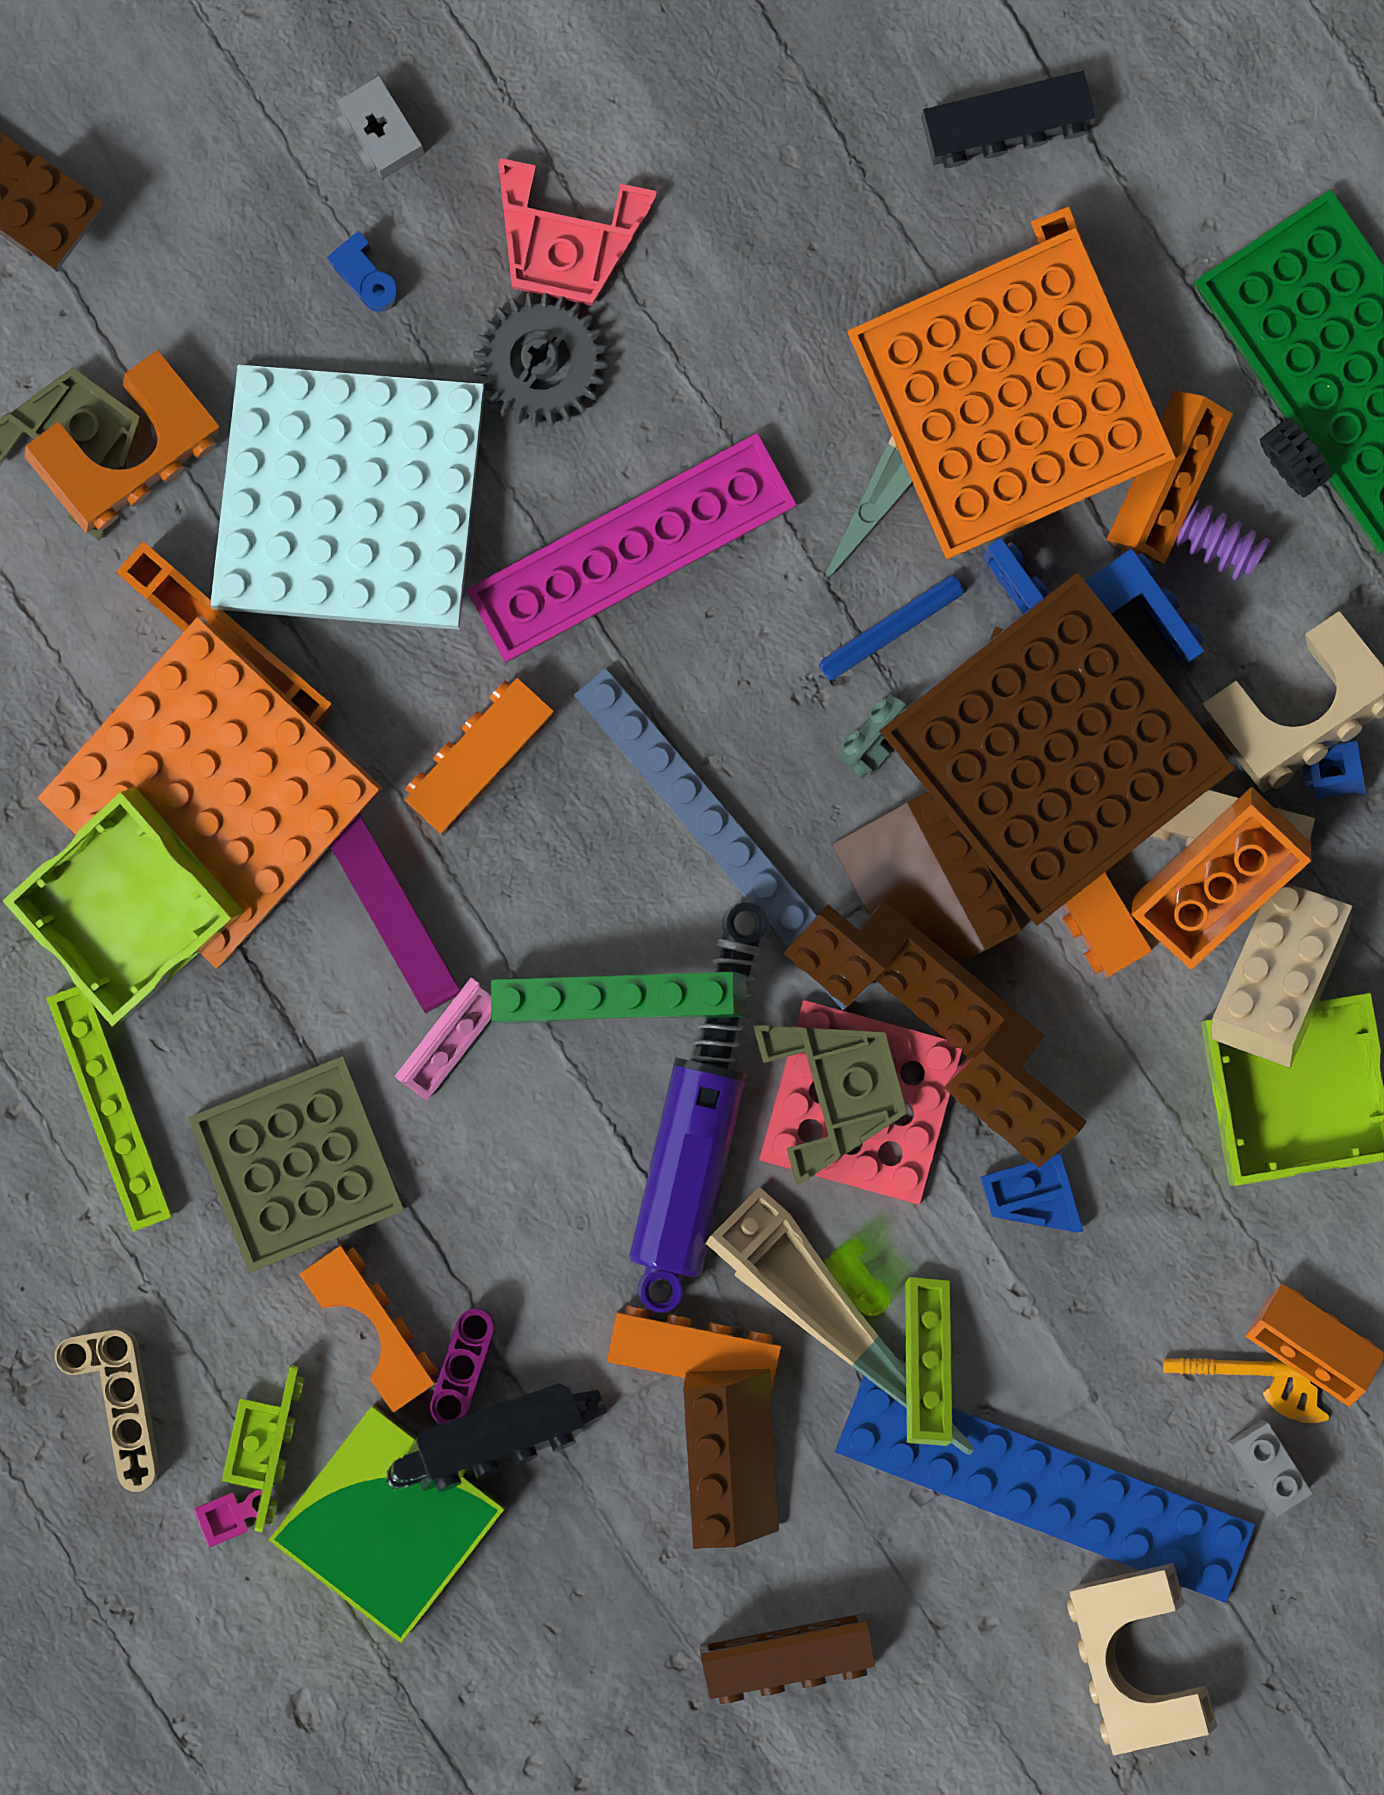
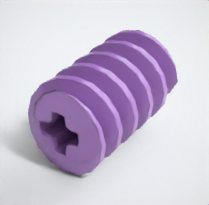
M1198 498L1178 533L1175 546L1180 547L1190 540V555L1193 556L1204 548L1206 550L1204 563L1208 564L1216 557H1219V572L1222 573L1229 566L1233 565V580L1237 581L1245 573L1250 576L1267 548L1270 539L1265 538L1255 545L1256 531L1252 529L1241 537V522L1237 521L1227 529V514L1221 513L1212 520L1213 506L1208 504L1198 512Z

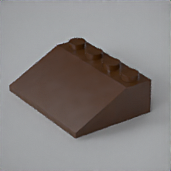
M929 792L905 803L832 844L868 915L885 901L959 964L1022 931L987 864Z

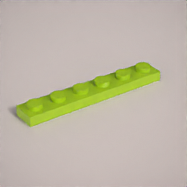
M77 986L46 997L132 1232L172 1218L171 1209L97 1009Z

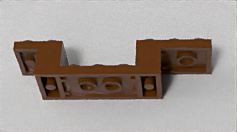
M0 132V235L31 257L33 254L57 272L106 205L39 154L34 157Z
M885 901L858 928L853 926L830 905H827L783 953L799 969L810 975L831 996L837 998L846 1007L876 980L887 992L894 995L912 1010L919 1019L925 1021L944 1037L950 1045L962 1049V1053L966 1057L943 1088L1038 1168L1080 1133L1087 1121L1022 1068L1045 1035Z

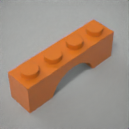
M343 1244L299 1273V1275L322 1308L333 1306L350 1307L366 1315L374 1324L380 1338L381 1353L377 1367L370 1376V1380L391 1411L395 1412L437 1383L432 1375L437 1373L438 1370L425 1351L419 1355L409 1342L415 1336L404 1319L400 1316L394 1320L386 1308V1305L391 1303L381 1285L378 1282L373 1285L369 1283L362 1272L368 1267L357 1250L353 1247L348 1251Z

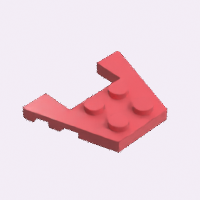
M499 158L498 166L512 289L539 295L547 293L549 297L557 299L563 296L567 301L593 306L656 201L657 191L620 184L612 224H602L528 208L536 165Z

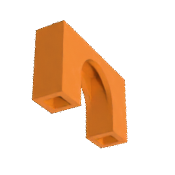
M158 350L124 374L122 385L150 419L156 431L157 446L144 462L135 467L122 470L102 467L87 457L59 421L25 446V459L86 534L95 527L101 531L111 525L119 516L117 514L118 510L128 503L132 507L138 505L150 495L152 491L149 488L160 479L165 483L172 480L184 469L182 463L193 455L197 459L203 457L217 444L215 439L217 438L220 426Z

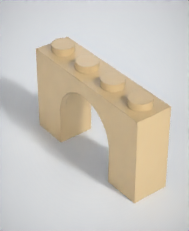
M1340 611L1305 634L1309 652L1337 688L1331 707L1321 718L1310 724L1297 727L1276 724L1260 712L1237 681L1202 703L1206 720L1262 793L1272 787L1274 789L1282 787L1293 777V773L1305 764L1313 765L1319 762L1327 754L1330 747L1339 741L1347 742L1354 738L1362 730V726L1373 718L1380 719L1384 717V667Z
M1174 1563L1079 1584L1069 1591L1070 1598L1067 1599L1068 1612L1071 1620L1074 1623H1078L1081 1638L1078 1640L1079 1653L1082 1661L1089 1664L1092 1679L1089 1680L1090 1694L1093 1702L1100 1705L1103 1720L1100 1721L1102 1739L1106 1745L1111 1746L1113 1755L1206 1736L1217 1727L1207 1686L1165 1695L1147 1694L1131 1686L1120 1673L1116 1663L1115 1644L1120 1630L1126 1623L1174 1612L1185 1604Z

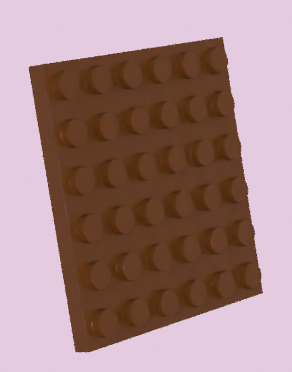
M1077 571L879 729L880 733L1036 926L1234 770V767Z

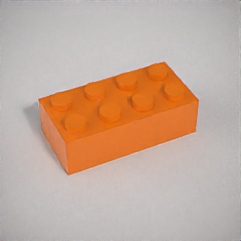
M1251 787L1133 896L1131 915L1192 970L1312 861L1311 842Z

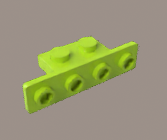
M290 1365L288 1368L280 1407L239 1398L221 1482L262 1490L253 1530L259 1533L263 1532L264 1524L273 1525L277 1501L270 1500L273 1483H282L286 1460L279 1458L282 1442L290 1443L295 1418L288 1417L291 1400L299 1402L304 1377L297 1376L298 1366Z

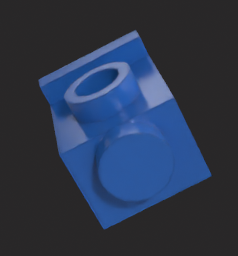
M1358 741L1335 744L1328 749L1327 754L1319 762L1313 765L1305 764L1302 766L1306 789L1314 788L1316 799L1357 792L1358 795L1366 794ZM1331 772H1338L1341 774L1338 776L1327 777L1328 774Z

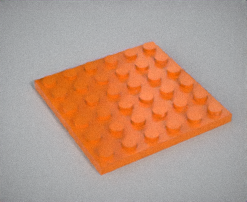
M1076 227L847 331L946 560L1177 459Z
M199 616L37 799L76 835L78 830L117 794L136 787L244 911L239 918L200 952L206 960L218 969L230 958L383 787L207 620Z

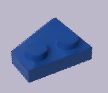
M1061 1154L1052 1156L1040 1168L1029 1162L980 1176L991 1217L1076 1233L1083 1231Z

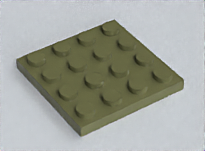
M344 1056L188 1117L249 1273L405 1211Z

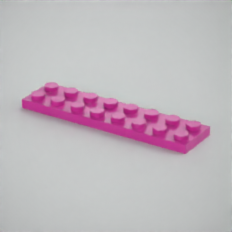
M758 433L467 588L466 591L506 664L796 508L797 505Z

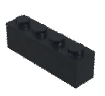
M1083 70L923 109L921 119L933 165L943 163L944 168H953L967 163V157L983 154L986 159L994 158L1008 153L1007 147L1023 144L1024 149L1042 146L1048 143L1047 138L1063 134L1064 139L1083 136L1088 133L1087 128L1093 127L1096 117Z

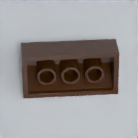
M770 1369L686 1372L683 1393L693 1549L737 1547L778 1532L779 1516Z
M864 1613L700 1645V1655L710 1699L719 1698L720 1704L744 1700L743 1693L760 1690L761 1696L782 1693L786 1691V1684L801 1682L802 1688L823 1685L827 1683L826 1676L842 1674L843 1680L860 1678L868 1675L867 1668L875 1667L868 1624Z

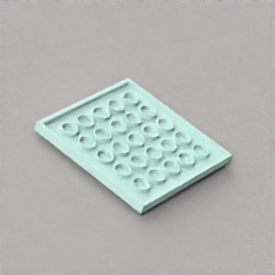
M238 365L212 585L211 608L214 610L460 630L485 393L484 384Z

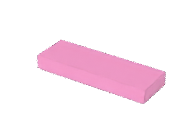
M470 978L396 1073L395 1077L428 1101L491 1020V992L473 978Z

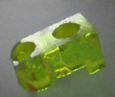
M854 1235L825 1256L822 1261L857 1309L865 1315L877 1316L888 1308L890 1292L887 1286L880 1280L872 1278L859 1260L858 1256L864 1253L866 1248L858 1237Z

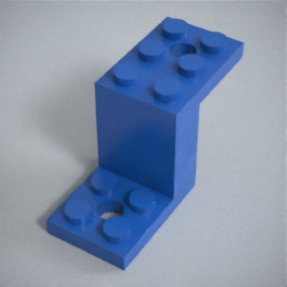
M1002 538L987 547L982 558L1022 614L1049 594L1036 576L1032 579L1028 577L1022 566L1026 561L1012 542L1006 545ZM1131 548L1085 581L1112 616H1115L1135 602L1182 669L1204 652L1200 645L1204 642L1201 633L1191 621L1185 624L1176 612L1180 608L1178 601L1167 587L1162 590L1152 578L1156 571L1143 553L1137 556Z

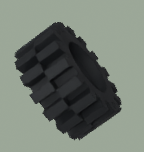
M1286 418L1259 439L1260 445L1264 449L1263 452L1271 460V465L1278 470V474L1282 479L1286 480L1287 485L1291 489L1293 488L1295 493L1301 495V497H1307L1332 478V473L1329 471L1331 469L1324 462L1325 458L1317 451V446L1309 440V436L1305 432L1301 431L1300 426L1296 423L1294 424L1291 419Z

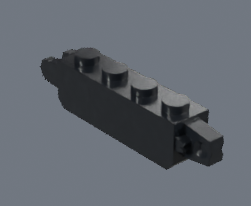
M560 1383L421 1431L412 1442L408 1451L409 1454L404 1455L402 1458L399 1457L397 1460L395 1459L388 1468L389 1470L386 1471L387 1480L385 1482L392 1489L396 1488V1490L399 1488L402 1490L403 1487L407 1488L420 1483L423 1491L434 1487L437 1488L438 1492L447 1491L462 1483L460 1478L475 1473L477 1479L483 1478L499 1471V1464L513 1460L515 1465L523 1464L538 1456L537 1451L551 1446L553 1452L575 1444V1437L585 1426L602 1418L607 1413L606 1406L603 1403L599 1390L572 1394L570 1388Z

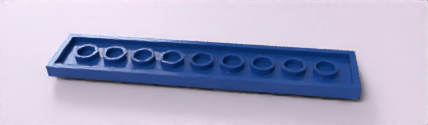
M863 1375L835 1448V1453L1138 1570L1174 1563L1180 1586L1221 1602H1227L1253 1533L1254 1523L953 1407L952 1423L973 1445L974 1451L971 1455L965 1454L952 1443L948 1446L907 1443V1408Z

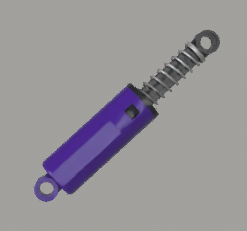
M743 902L735 904L725 911L722 918L723 936L722 939L717 940L719 943L716 944L718 949L721 950L720 958L713 960L714 965L717 966L716 972L746 975L747 985L748 982L755 980L750 975L751 967L758 964L754 956H760L759 942L767 930L768 919L760 906L754 903ZM742 911L750 913L755 920V927L748 935L740 934L734 926L736 916ZM747 992V998H748V997L751 996V994H750L749 992ZM740 1017L706 1018L704 1024L698 1025L699 1030L702 1031L701 1040L694 1042L695 1046L699 1048L697 1056L691 1057L690 1060L675 1057L629 1254L631 1262L646 1266L645 1272L637 1284V1294L640 1301L646 1307L656 1312L670 1311L679 1304L682 1297V1275L698 1277L703 1271L708 1249L706 1242L711 1236L748 1076L746 1073L728 1069L729 1063L736 1061L731 1056L732 1049L740 1045L735 1040L737 1030L743 1029V1026L738 1024ZM657 1279H665L670 1285L668 1297L660 1302L653 1301L649 1295L651 1283Z

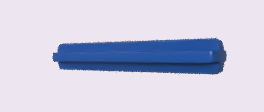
M954 575L941 581L822 659L819 663L822 673L829 681L834 680L962 596L964 593L962 585Z

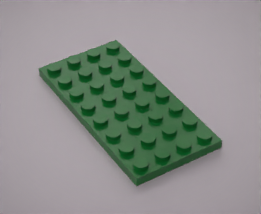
M1330 189L1196 279L1193 285L1284 418L1291 419L1294 424L1296 423L1300 426L1301 431L1305 432L1309 436V440L1317 446V451L1325 458L1324 462L1331 469L1329 471L1332 473V478L1328 482L1376 552L1380 555L1384 552V266Z

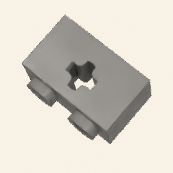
M379 76L336 101L341 114L335 118L347 138L355 135L362 149L357 151V154L369 173L376 169L383 180L424 155L420 141ZM375 122L379 127H383L385 135L380 138L375 133H371L370 125Z
M1261 1420L1227 1441L1272 1514L1278 1517L1313 1495L1268 1422Z

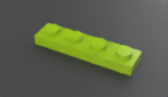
M909 1277L905 1282L907 1443L948 1446L952 1442L950 1281Z

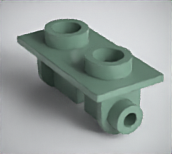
M891 695L886 699L878 701L871 708L868 714L869 719L864 725L845 738L841 745L842 750L836 758L851 766L850 769L861 779L867 774L872 776L890 754L880 745L884 736L880 733L879 729L906 708V704Z

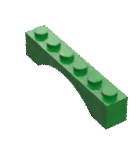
M736 972L491 980V1022L527 1024L629 1018L747 1017L746 975Z

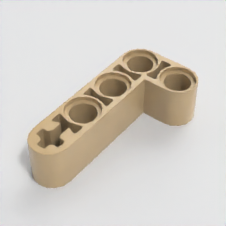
M116 1328L77 1335L63 1340L55 1351V1362L62 1372L69 1375L100 1372L117 1477L120 1484L131 1492L146 1490L157 1481L159 1461L136 1337L126 1329ZM113 1336L121 1337L126 1341L128 1347L126 1356L123 1359H114L107 1351V1343ZM71 1344H79L85 1349L86 1360L81 1367H75L67 1361L66 1351ZM119 1378L129 1379L135 1387V1393L129 1401L119 1399L114 1392L115 1382ZM126 1419L137 1421L142 1428V1435L136 1442L126 1440L121 1433V1426ZM144 1445L146 1452L137 1454L139 1466L148 1468V1474L142 1477V1483H139L137 1476L129 1475V1469L135 1466L134 1454L126 1457L124 1450H134Z

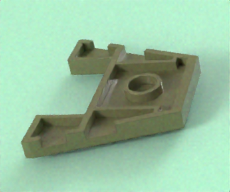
M72 368L30 397V400L0 418V466L24 434L35 439L59 421L81 450L93 462L109 469H125L141 417L75 368ZM70 514V515L68 516V518H69L72 522H74L76 525L79 526V524L75 521V519H74V518L71 516V514ZM95 527L88 533L100 541L105 529L99 531Z
M769 1025L754 1026L763 1063L803 1052L806 1053L828 1137L786 1148L796 1185L805 1182L907 1114L885 1032Z

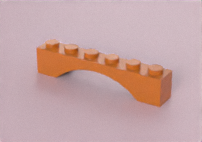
M144 541L140 543L116 571L126 583L183 632L197 617L202 616L318 727L335 710L329 701L259 643L224 611L212 609L210 606L211 600Z

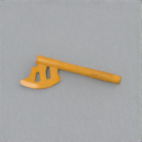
M1163 1358V1373L1274 1377L1272 1383L1263 1391V1395L1277 1412L1288 1419L1302 1423H1320L1329 1420V1415L1317 1406V1386L1280 1360L1245 1361L1214 1360L1212 1358ZM1288 1378H1293V1388L1287 1399L1284 1400L1281 1396ZM1304 1392L1307 1394L1305 1409L1301 1410L1297 1408L1301 1394Z

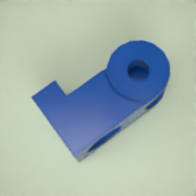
M358 230L327 257L328 262L370 310L386 312L396 304L398 298L396 283L387 273L379 272L364 255L371 248L369 242Z

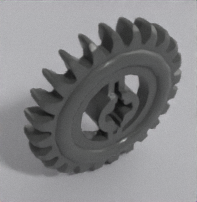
M527 293L525 307H521L514 298H511L512 312L510 314L497 307L496 313L500 322L484 321L491 335L479 334L476 336L477 341L485 346L486 350L474 351L473 357L485 362V364L474 368L473 372L477 376L488 377L481 383L484 384L485 391H494L488 399V404L495 405L502 401L501 416H507L515 410V421L517 424H521L527 415L531 416L534 428L538 427L541 417H546L549 426L554 427L556 414H560L565 421L570 422L569 409L573 407L577 411L584 413L585 407L581 399L583 397L589 400L597 399L590 386H602L605 383L603 378L595 374L596 371L608 368L607 362L596 359V357L604 354L608 349L606 345L594 344L601 337L602 330L588 331L587 329L593 322V316L588 315L579 320L580 304L577 303L570 310L566 311V300L563 296L559 298L554 306L550 304L547 293H543L540 304H536L532 295ZM535 331L549 332L550 334L546 339L535 338L524 345L521 352L524 371L517 379L510 366L511 353L515 344L523 336ZM564 342L571 354V366L566 377L557 386L546 390L531 389L536 380L549 379L557 372L559 367L557 350ZM544 351H547L549 363L547 365L539 363L537 367H533L534 362L531 355L533 353L541 355ZM531 374V377L529 378V380H528L527 383H526L525 380H526L527 377Z

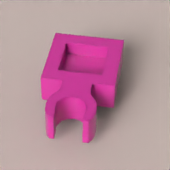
M262 1490L250 1492L240 1503H237L233 1492L193 1508L208 1548L248 1532L244 1519L249 1517L256 1518L257 1511L252 1507V1500L254 1497L261 1495Z

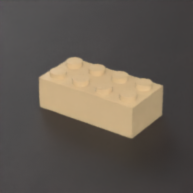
M1286 883L1264 903L1259 910L1213 1015L1212 1040L1291 1068L1350 930L1353 906Z

